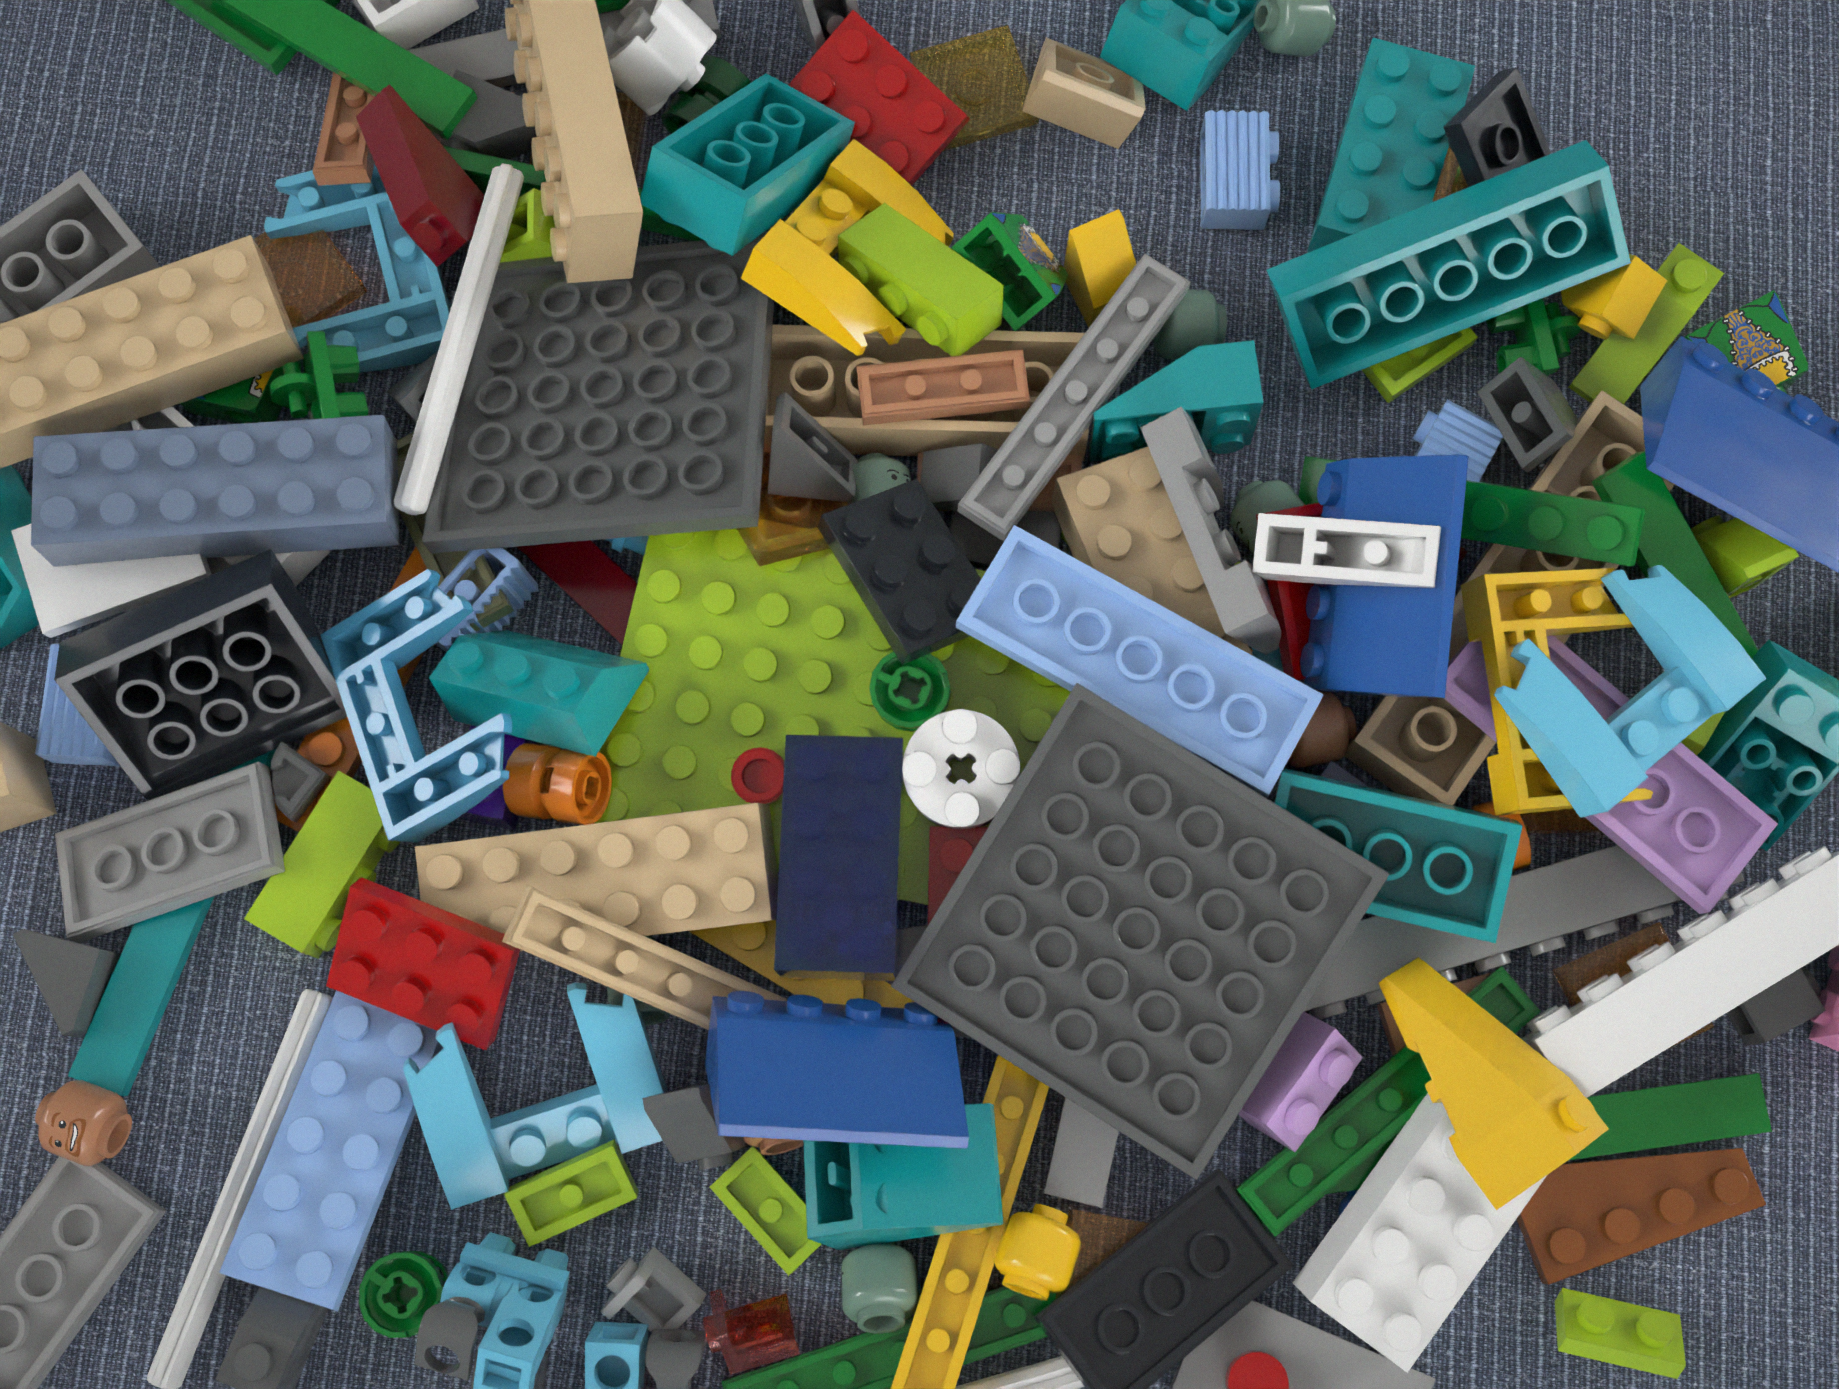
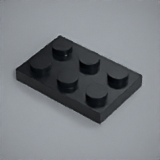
M1518 67L1499 71L1443 126L1448 137L1449 146L1455 154L1468 187L1551 154Z
M918 479L821 515L817 528L902 665L970 637V635L956 628V620L981 581V578Z

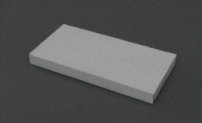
M261 762L247 765L55 833L66 937L77 943L285 871L269 767Z
M59 1156L0 1236V1389H38L167 1211L101 1162L92 1166H83Z
M1251 1301L1179 1362L1169 1389H1226L1225 1377L1230 1363L1241 1353L1252 1350L1265 1352L1275 1357L1283 1365L1288 1376L1289 1389H1432L1436 1379L1412 1368L1407 1373L1382 1355L1256 1301Z

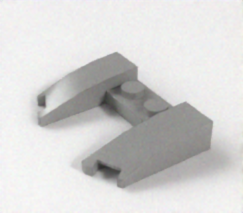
M1179 407L1140 428L1225 633L1265 655L1278 649L1282 632L1262 577L1252 572L1253 566L1245 560L1237 565L1234 564L1241 561L1238 547L1228 530L1220 531L1213 512L1224 507L1223 484L1193 419L1182 407Z

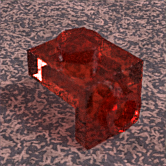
M722 1289L709 1292L713 1315L703 1317L707 1342L711 1353L722 1351L730 1375L800 1354L793 1312L787 1293L729 1310Z

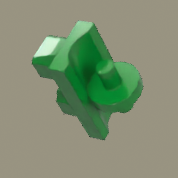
M1543 298L1486 320L1491 334L1514 330L1517 344L1501 346L1496 353L1498 373L1500 374L1519 357L1524 358L1547 376L1557 372L1560 368L1558 358L1571 354L1568 340L1578 335L1582 330L1578 326L1580 319L1572 315L1562 316L1559 303L1554 302L1544 306Z
M307 331L306 338L309 352L303 355L305 373H301L299 363H285L283 365L284 375L277 377L270 384L272 401L278 405L290 407L291 416L294 418H303L308 415L307 404L311 406L313 419L368 416L364 392L336 393L334 383L358 382L360 371L356 346L327 345L324 331Z

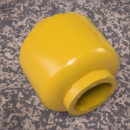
M1035 1204L1032 1213L1017 1212L1009 1216L994 1258L997 1270L1004 1275L1002 1284L1005 1287L1022 1295L1044 1301L1048 1300L1050 1293L1062 1292L1068 1287L1081 1248V1241L1078 1234L1066 1226L1067 1214L1046 1205Z

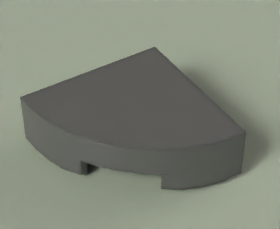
M283 742L280 743L271 761L272 788L276 805L285 816L296 823L330 780L331 776Z

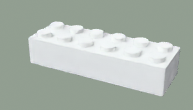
M1823 846L1812 853L1808 851L1794 858L1778 869L1783 879L1777 883L1773 878L1761 884L1757 882L1727 900L1733 909L1726 914L1718 910L1710 915L1706 913L1677 930L1682 938L1680 942L1673 946L1669 941L1660 946L1655 944L1627 961L1632 971L1621 978L1617 973L1609 977L1606 974L1576 992L1581 999L1580 1003L1570 1009L1566 1005L1560 1007L1555 1005L1535 1016L1527 1023L1532 1032L1521 1039L1565 1073L1583 1096L1589 1097L1839 945V851L1830 853Z

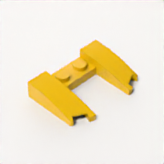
M853 139L830 164L822 182L785 222L779 219L756 244L741 279L859 356L864 353L867 347L865 334L876 331L891 346L901 340L906 328L857 278L832 258L838 251V235L883 203L892 207L948 247L954 239V233L916 189L886 162Z
M1614 568L1484 574L1460 585L1469 642L1482 641L1499 754L1486 757L1495 816L1573 809L1494 694L1496 689L1502 686L1517 689L1526 667L1510 655L1514 646L1529 638L1550 659L1547 636L1634 627L1624 612L1622 614L1617 612L1601 586L1603 583L1601 578L1615 571ZM1636 787L1619 803L1651 799L1653 791Z

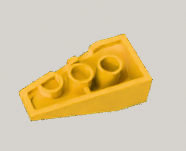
M1420 957L1386 976L1378 983L1406 1046L1420 1053L1432 1079L1425 1084L1432 1103H1443L1453 1125L1455 1133L1448 1138L1457 1158L1496 1210L1575 1156L1609 1129L1595 1111L1592 1103L1583 1096L1565 1073Z

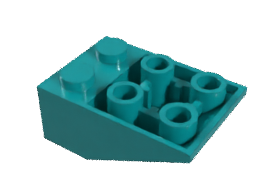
M1126 0L1118 10L1100 58L1187 111L1210 88L1254 27V12L1261 0Z
M1254 340L1198 346L1096 410L1093 414L1089 447L1090 462L1101 460L1105 462L1148 447L1140 427L1179 407H1182L1193 419L1206 449H1211L1212 452L1217 454H1228L1241 450L1245 445H1250L1264 403Z
M1770 639L1766 641L1752 658L1766 679L1732 708L1725 711L1706 746L1697 755L1778 823L1760 846L1765 851H1768L1839 772V680Z
M991 1103L965 1104L969 1133L967 1149L803 1140L807 1239L836 1250H845L872 1244H883L1003 1225L994 1105Z

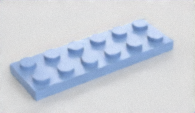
M1015 525L956 620L957 629L1070 692L1075 684L1079 683L1266 798L1273 789L1324 696L1322 693Z
M336 990L219 1273L338 1312L416 1114L403 1071L404 1062L410 1057L417 1063L420 1070L438 1054L442 1045L436 1040V1030Z

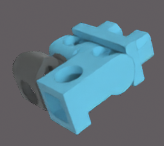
M492 1232L487 1234L479 1245L467 1242L460 1254V1262L455 1265L444 1284L440 1303L430 1307L423 1315L417 1335L414 1365L468 1381L472 1371L479 1325L488 1329L478 1347L473 1389H533L535 1375L563 1315L570 1271H567V1254L546 1248L538 1252L534 1261L515 1256L516 1245L509 1237ZM438 1345L449 1348L456 1353L460 1362L457 1364L443 1363L432 1355L429 1347Z
M595 1321L585 1341V1389H644L645 1363L648 1371L656 1381L657 1389H691L692 1376L699 1368L707 1344L708 1331L653 1329L648 1340L649 1324Z

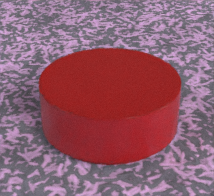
M757 747L743 752L733 764L731 770L732 786L737 795L746 802L772 804L785 794L789 786L790 772L787 763L779 754L768 748Z
M1252 1350L1241 1353L1233 1359L1226 1372V1389H1289V1380L1283 1365L1275 1357L1262 1351Z

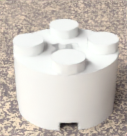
M631 0L620 11L625 19L619 25L616 32L608 26L603 33L614 84L649 116L657 113L666 103L669 95L678 87L685 92L700 80L705 72V67L700 61L717 38V35L682 0Z
M956 709L930 718L913 734L904 753L902 766L903 780L912 802L927 819L942 827L971 829L985 826L992 822L1020 776V760L1011 736L998 722L979 712ZM968 757L975 762L972 766V773L976 777L975 780L970 784L963 779L958 780L955 784L951 783L948 778L952 772L948 763L953 758L960 762L965 761Z

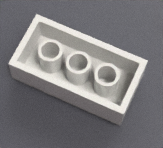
M1428 1093L1292 1282L1310 1302L1407 1373L1546 1178L1545 1176L1496 1210L1454 1152L1448 1137L1453 1135L1455 1130L1443 1103H1432Z

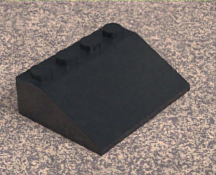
M271 549L68 638L59 644L54 680L147 801L202 782L278 748L281 742L285 744L290 743L347 717L320 633L298 589Z

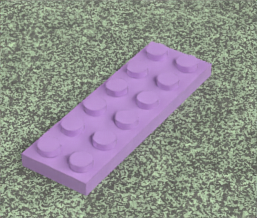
M1547 636L1552 663L1580 690L1604 720L1630 700L1555 636ZM1467 639L1448 663L1444 699L1497 743L1482 641L1469 642V639ZM1680 742L1645 771L1648 778L1637 788H1646L1653 791L1651 799L1618 803L1608 812L1586 816L1585 818L1696 912L1703 914L1709 913L1778 823Z

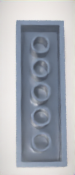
M384 415L34 436L31 546L53 567L201 554L204 558L258 555L269 549L276 554L400 545L399 510L394 507L393 501L398 487L397 440Z

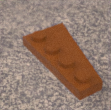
M1743 1148L1562 1164L1546 1176L1517 1217V1222L1542 1284L1549 1285L1765 1206L1766 1202Z

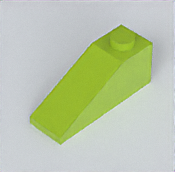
M1678 243L1656 270L1667 282L1635 338L1631 339L1611 333L1607 340L1604 339L1568 388L1590 403L1601 391H1604L1624 405L1695 314L1724 273Z

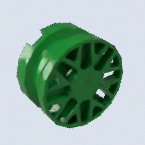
M894 651L880 660L872 672L869 687L872 703L883 721L895 729L909 732L917 731L930 718L944 713L948 708L951 695L948 673L940 660L930 653L902 665Z
M423 1251L394 1252L378 1259L366 1271L359 1286L358 1304L364 1320L375 1332L389 1338H407L417 1335L426 1310L441 1301L444 1287L443 1281H446L449 1276L447 1269L435 1256ZM438 1267L442 1270L444 1277L441 1276Z

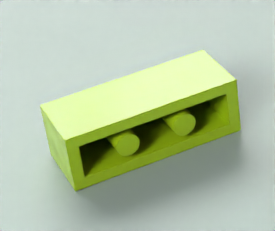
M883 203L838 235L839 264L857 278L894 317H898L919 332L929 344L940 347L952 357L961 356L1002 325L1004 285L886 203Z
M337 771L283 856L285 871L269 878L244 919L297 951L319 959L323 951L328 952L336 945L350 886L360 877L375 882L377 873L374 872V869L385 851L388 853L392 852L401 842L388 841L372 790L341 771Z

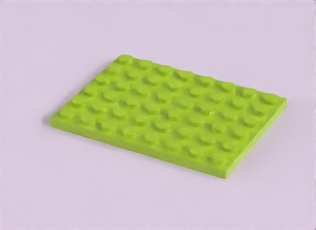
M758 522V527L648 536L620 657L646 662L649 672L599 750L601 754L606 756L610 765L612 787L608 806L602 817L595 823L751 804L740 798L735 792L731 782V770L734 762L743 752L757 747L768 748L785 760L790 772L789 786L785 794L779 800L770 804L777 872L830 884L840 882L844 887L928 905L930 826H942L927 819L917 809L908 795L904 784L902 772L904 753L909 740L916 731L898 730L883 721L872 703L869 689L872 672L880 660L893 652V649L823 536ZM975 569L982 579L986 571ZM972 636L930 653L940 660L948 673L951 695L945 712L965 709L982 713L998 722L1008 732L1016 746L1021 774L1071 692ZM969 757L963 762L953 758L948 763L952 772L948 780L955 784L958 780L963 779L970 784L976 778L972 773V766L975 762Z

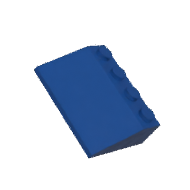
M1680 336L1640 386L1647 470L1839 573V422L1825 415L1822 409L1808 397L1800 394L1792 397L1777 389L1774 382L1764 373L1753 368L1744 371L1728 362L1727 357L1715 346L1706 342H1700L1697 345Z
M1452 454L1349 458L1326 464L1325 472L1321 475L1317 488L1318 502L1320 505H1323L1321 518L1440 526L1441 534L1435 588L1314 583L1306 599V614L1310 619L1308 643L1303 647L1300 658L1301 673L1303 676H1306V679H1304L1305 685L1319 691L1364 696L1445 698L1469 456Z
M734 991L729 993L728 997L712 996L705 1066L718 1136L968 1148L969 1133L955 1032L951 1024L916 1002L907 1003L904 1008L881 1007L876 1001L862 998L850 999L844 1005L823 1003L821 999L810 995H792L787 998V1001L766 1000L760 994L750 991Z

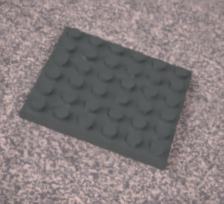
M762 233L733 256L710 247L705 240L637 247L633 278L567 283L563 261L554 262L553 256L499 263L427 508L422 540L431 553L758 527L774 300L742 280L741 276L753 248L767 233Z
M1076 683L891 987L1197 1180L1378 894L1389 873L1094 692Z

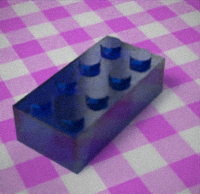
M786 735L774 970L780 977L894 981L896 979L898 969L904 807L902 766L905 747L903 738Z

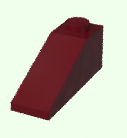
M389 84L356 116V119L400 225L435 266L438 267L472 240L485 195Z

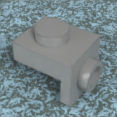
M653 1247L638 1263L628 1258L612 1275L606 1284V1287L612 1291V1294L600 1312L610 1320L624 1307L642 1324H649L648 1330L651 1332L653 1329H678L701 1306L707 1294L660 1251Z

